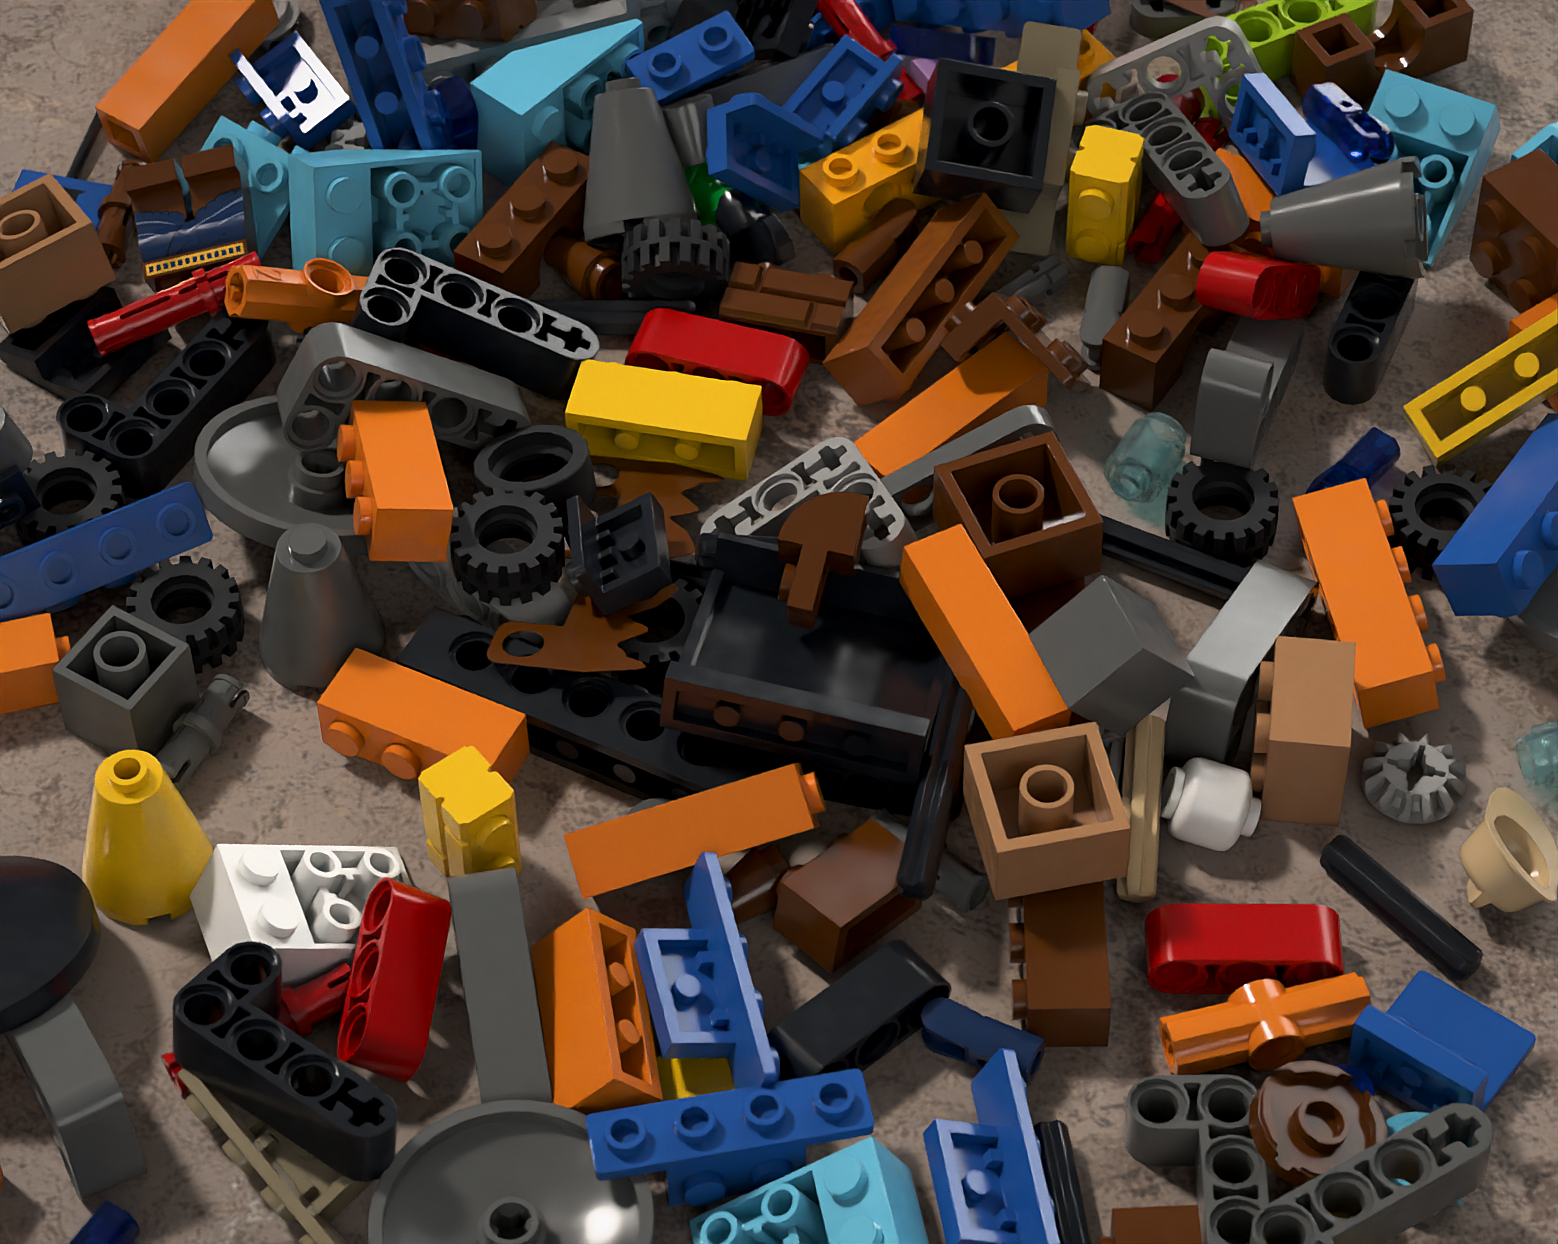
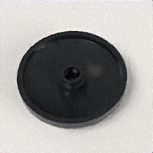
M0 856V1035L34 1019L70 992L91 966L100 944V920L86 884L68 868L45 859L28 856Z

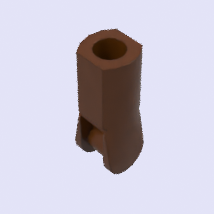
M894 199L887 202L869 223L868 227L832 260L834 275L840 280L853 282L854 293H864L897 258L907 252L917 239L919 230L913 224L917 219L915 203L907 199Z

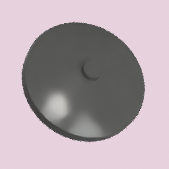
M276 395L252 399L230 407L215 416L202 429L195 444L192 471L193 485L201 502L219 521L247 538L276 548L281 535L288 529L299 524L318 523L331 528L338 535L349 556L368 554L364 535H355L353 511L356 498H347L345 470L347 462L338 461L337 437L331 445L319 451H299L290 446L284 436ZM313 410L304 411L302 413L311 412ZM349 416L347 417L344 425L349 424Z
M533 1100L492 1101L473 1105L440 1118L416 1134L398 1151L390 1167L383 1172L373 1194L368 1218V1244H654L653 1202L644 1174L600 1181L596 1178L586 1129V1115L548 1102Z

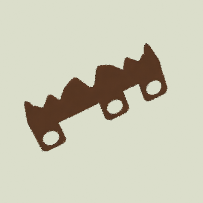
M590 455L592 465L607 464L619 471L618 479L610 485L596 487L597 492L595 495L620 497L616 506L618 508L651 491L664 510L669 559L694 553V544L688 532L672 521L670 517L698 512L699 507L682 494L684 491L693 489L698 484L717 483L724 480V478L675 463ZM568 521L562 523L563 527L568 525ZM565 550V558L571 559V550ZM672 583L662 588L652 598L636 601L607 616L602 614L590 596L581 598L577 594L564 626L517 621L506 622L499 626L487 650V658L492 662L583 673L647 668L641 661L626 657L625 651L618 647V643L645 634L649 630L643 624L628 617L659 606L674 596L679 588ZM521 631L537 633L544 640V645L540 651L524 657L512 656L503 650L502 643L509 635Z

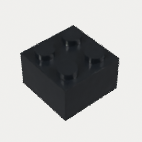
M939 58L927 83L912 193L959 202L985 192L998 209L1029 214L1043 190L1057 79Z

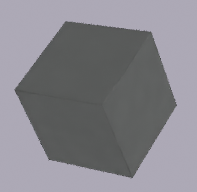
M1103 574L1028 635L1067 708L1092 722H1096L1097 725L1120 737L1195 678L1194 673L1156 606Z
M113 605L52 669L65 729L111 754L125 750H140L155 757L174 734L172 727L181 713L185 712L188 714L200 700L190 645Z

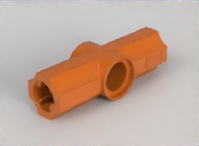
M312 258L306 261L302 270L232 265L225 280L226 296L224 304L229 317L286 322L298 334H303L304 329L308 327L314 328L318 324L328 322H344L349 326L368 277L351 275L342 265L325 258Z
M1356 972L1289 988H1284V985L1278 980H1256L1237 989L1228 998L1226 1003L1160 1018L1159 1034L1163 1056L1170 1074L1173 1073L1174 1075H1194L1248 1062L1249 1066L1255 1070H1276L1287 1063L1296 1061L1305 1052L1307 1047L1352 1037L1354 1022L1367 1005H1371V996L1363 976L1358 977Z

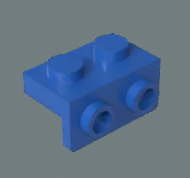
M728 10L626 61L625 64L628 78H640L641 88H653L661 107L702 85L719 80L744 67L745 63L754 59L755 53L754 47Z
M296 31L252 65H250L239 49L229 55L242 72L233 81L253 107L261 101L266 103L268 107L259 114L271 130L280 136L282 140L291 135L298 146L306 151L358 112L357 107Z
M845 34L782 106L783 109L790 113L798 114L803 120L824 131V143L807 150L819 159H822L864 138L869 129V124L866 122L877 109L882 112L888 111L900 96L904 88V83L900 81L904 59L893 53L884 62Z
M740 93L733 96L730 102L707 110L708 147L706 149V161L709 176L781 213L800 207L798 153L823 144L824 131L803 120L798 114L790 113L770 102L758 93Z

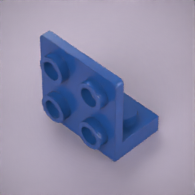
M1265 73L1243 74L1228 136L1278 197L1375 166L1337 120L1332 118L1304 120Z
M1422 970L1417 972L1386 1013L1368 1004L1355 1020L1347 1069L1420 1112L1432 1113L1443 1106L1460 1103L1476 1107L1484 1113L1533 1050L1536 1036L1503 1015L1427 971Z

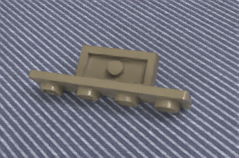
M1028 21L1024 24L1016 71L1055 78L1057 82L1043 190L1029 214L999 209L1020 235L1008 254L1043 259L1050 252L1057 199L1064 183H1069L1070 168L1077 151H1079L1078 148L1069 147L1072 126H1083L1088 100V91L1078 90L1081 71H1077L1082 37L1079 29Z
M184 1068L181 1069L177 1075L192 1092L184 1100L186 1105L210 1130L213 1131L218 1125L230 1138L222 1148L244 1173L250 1177L256 1171L268 1184L260 1193L267 1204L285 1222L290 1223L296 1218L307 1233L299 1242L301 1244H347L330 1222L373 1181H354L341 1175L251 1113L243 1119L224 1095Z

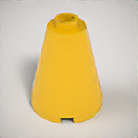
M140 750L117 752L106 758L96 771L82 860L83 882L91 893L95 907L113 920L131 925H150L148 918L170 913L172 920L185 915L193 908L189 896L213 853L212 844L173 782L154 756Z

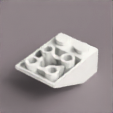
M217 844L189 897L212 962L225 950L237 943L246 941L262 942L271 946L280 955L282 961V987L288 985L294 990L338 967V964L346 962L352 969L364 907L372 889L382 878L389 877L410 886L412 885L397 847Z

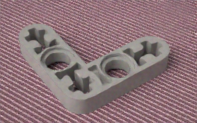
M1214 16L1096 68L1087 81V109L1096 117L1140 95L1139 86L1136 83L1122 91L1120 103L1114 104L1110 97L1099 98L1103 83L1109 82L1114 89L1130 84L1133 73L1131 69L1135 68L1139 85L1145 93L1151 91L1163 92L1172 99L1205 85L1229 133L1235 107L1227 101L1226 92L1233 85L1241 83L1243 74L1263 73L1239 25L1228 17ZM1211 35H1216L1220 42L1231 41L1228 44L1227 59L1232 69L1219 79L1215 76H1221L1224 67L1219 54L1215 50L1204 51L1207 48L1208 37ZM1156 57H1171L1180 65L1181 74L1172 82H1158L1148 72L1147 66ZM1234 143L1239 155L1243 158H1246V156Z
M833 437L820 442L716 511L706 520L700 534L723 532L735 535L778 537L789 515L807 500L830 492H851L862 495L873 494L869 501L870 518L860 553L868 565L884 569L894 568L901 564L903 546L917 541L916 533L900 507L856 445L845 437ZM813 482L814 485L808 488L807 486ZM789 495H796L794 501L787 507L779 511H772L774 505L781 499ZM758 518L761 519V520L758 521L757 523H754V521L757 520ZM883 524L890 535L879 541L872 530L877 529Z

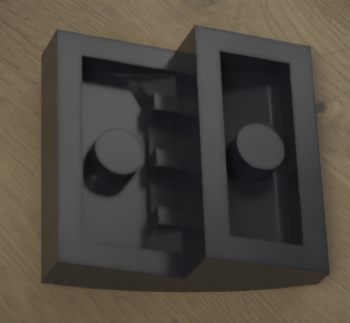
M104 285L93 296L84 300L74 301L47 315L41 323L9 334L0 342V360L29 381L65 401L72 396L89 393L107 399L172 337L169 330L166 329L102 357L87 321L124 308L115 289Z

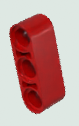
M1214 251L1205 258L1200 268L1196 283V299L1201 305L1256 320L1305 318L1310 314L1317 301L1321 285V272L1319 267L1315 265L1276 259L1275 255L1262 251Z
M657 308L650 310L645 315L627 353L624 365L667 372L675 371L687 375L726 381L733 380L762 386L763 415L779 416L784 415L790 410L809 366L810 357L802 344L784 335L672 309Z
M389 877L382 878L372 889L362 915L337 1039V1056L342 1062L400 1083L410 1080L419 1069L427 1048L451 922L452 909L450 902L446 899Z
M1176 903L1154 908L1147 914L1144 920L1148 983L1154 989L1164 993L1233 994L1240 987L1256 980H1278L1284 985V988L1344 975L1339 914L1334 909L1324 905Z

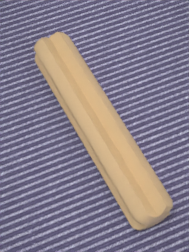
M1151 714L1126 733L1122 802L1131 827L1127 876L1117 878L1116 893L1120 899L1131 901L1132 903H1144L1147 900L1153 899L1156 895L1166 723L1162 717Z

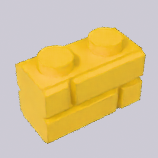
M1098 125L1086 127L1080 142L1079 151H1077L1070 168L1065 252L1070 257L1115 267L1123 265L1128 252L1126 247L1127 239L1134 232L1139 220L1143 167L1141 161L1143 159L1145 140L1140 134Z
M464 746L422 771L418 782L425 835L428 838L426 841L428 858L445 877L515 867L517 877L520 876L522 862L514 790L497 771H491V764L474 746Z

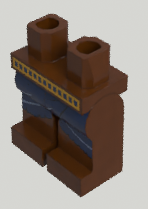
M233 144L181 156L183 171L174 158L122 170L125 190L131 198L138 233V246L143 262L141 264L144 280L154 293L164 291L193 278L192 272L204 268L207 272L233 262L253 251H256L258 255L247 165Z

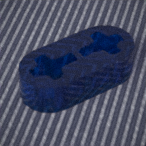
M890 24L888 39H891L897 47L895 52L897 55L934 60L946 58L978 65L993 66L996 37Z
M456 75L429 86L428 91L436 90L443 104L446 123L440 126L447 146L455 144L458 150H477L478 111L467 84L460 76Z

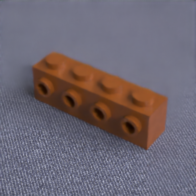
M985 192L941 208L935 213L822 362L859 408L883 399L887 403H891L902 397L913 386L917 375L931 356L941 348L939 343L948 335L949 331L944 327L946 322L966 303L970 301L973 303L974 298L988 279L998 271L1002 260L1019 239L1020 235Z

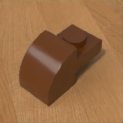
M851 492L822 494L801 504L784 522L777 538L779 559L798 563L797 565L786 564L778 594V601L787 603L788 625L814 631L829 571L855 576L870 518L869 496Z

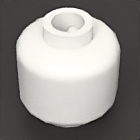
M1196 757L1188 760L1182 768L1173 767L1170 770L1162 789L1160 817L1166 818L1168 832L1175 839L1214 851H1227L1236 843L1240 835L1250 837L1253 834L1260 816L1261 799L1252 797L1253 787L1251 778L1244 770Z

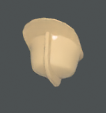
M1507 787L1494 789L1489 796L1483 821L1464 841L1459 852L1462 865L1469 876L1467 884L1469 904L1473 908H1479L1491 903L1505 913H1515L1542 900L1548 903H1555L1558 885V849L1555 840L1536 810L1521 795Z

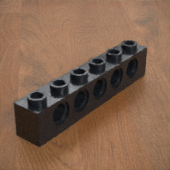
M436 606L396 659V663L526 714L530 754L643 801L651 798H665L674 801L777 769V753L659 727L662 698L652 695L640 685L633 683L625 684L598 672L583 673L492 662L487 658L486 653L496 631L483 626L479 621L470 616L456 615ZM508 636L502 643L503 650L512 656H529L541 650L531 641L520 637L512 638Z

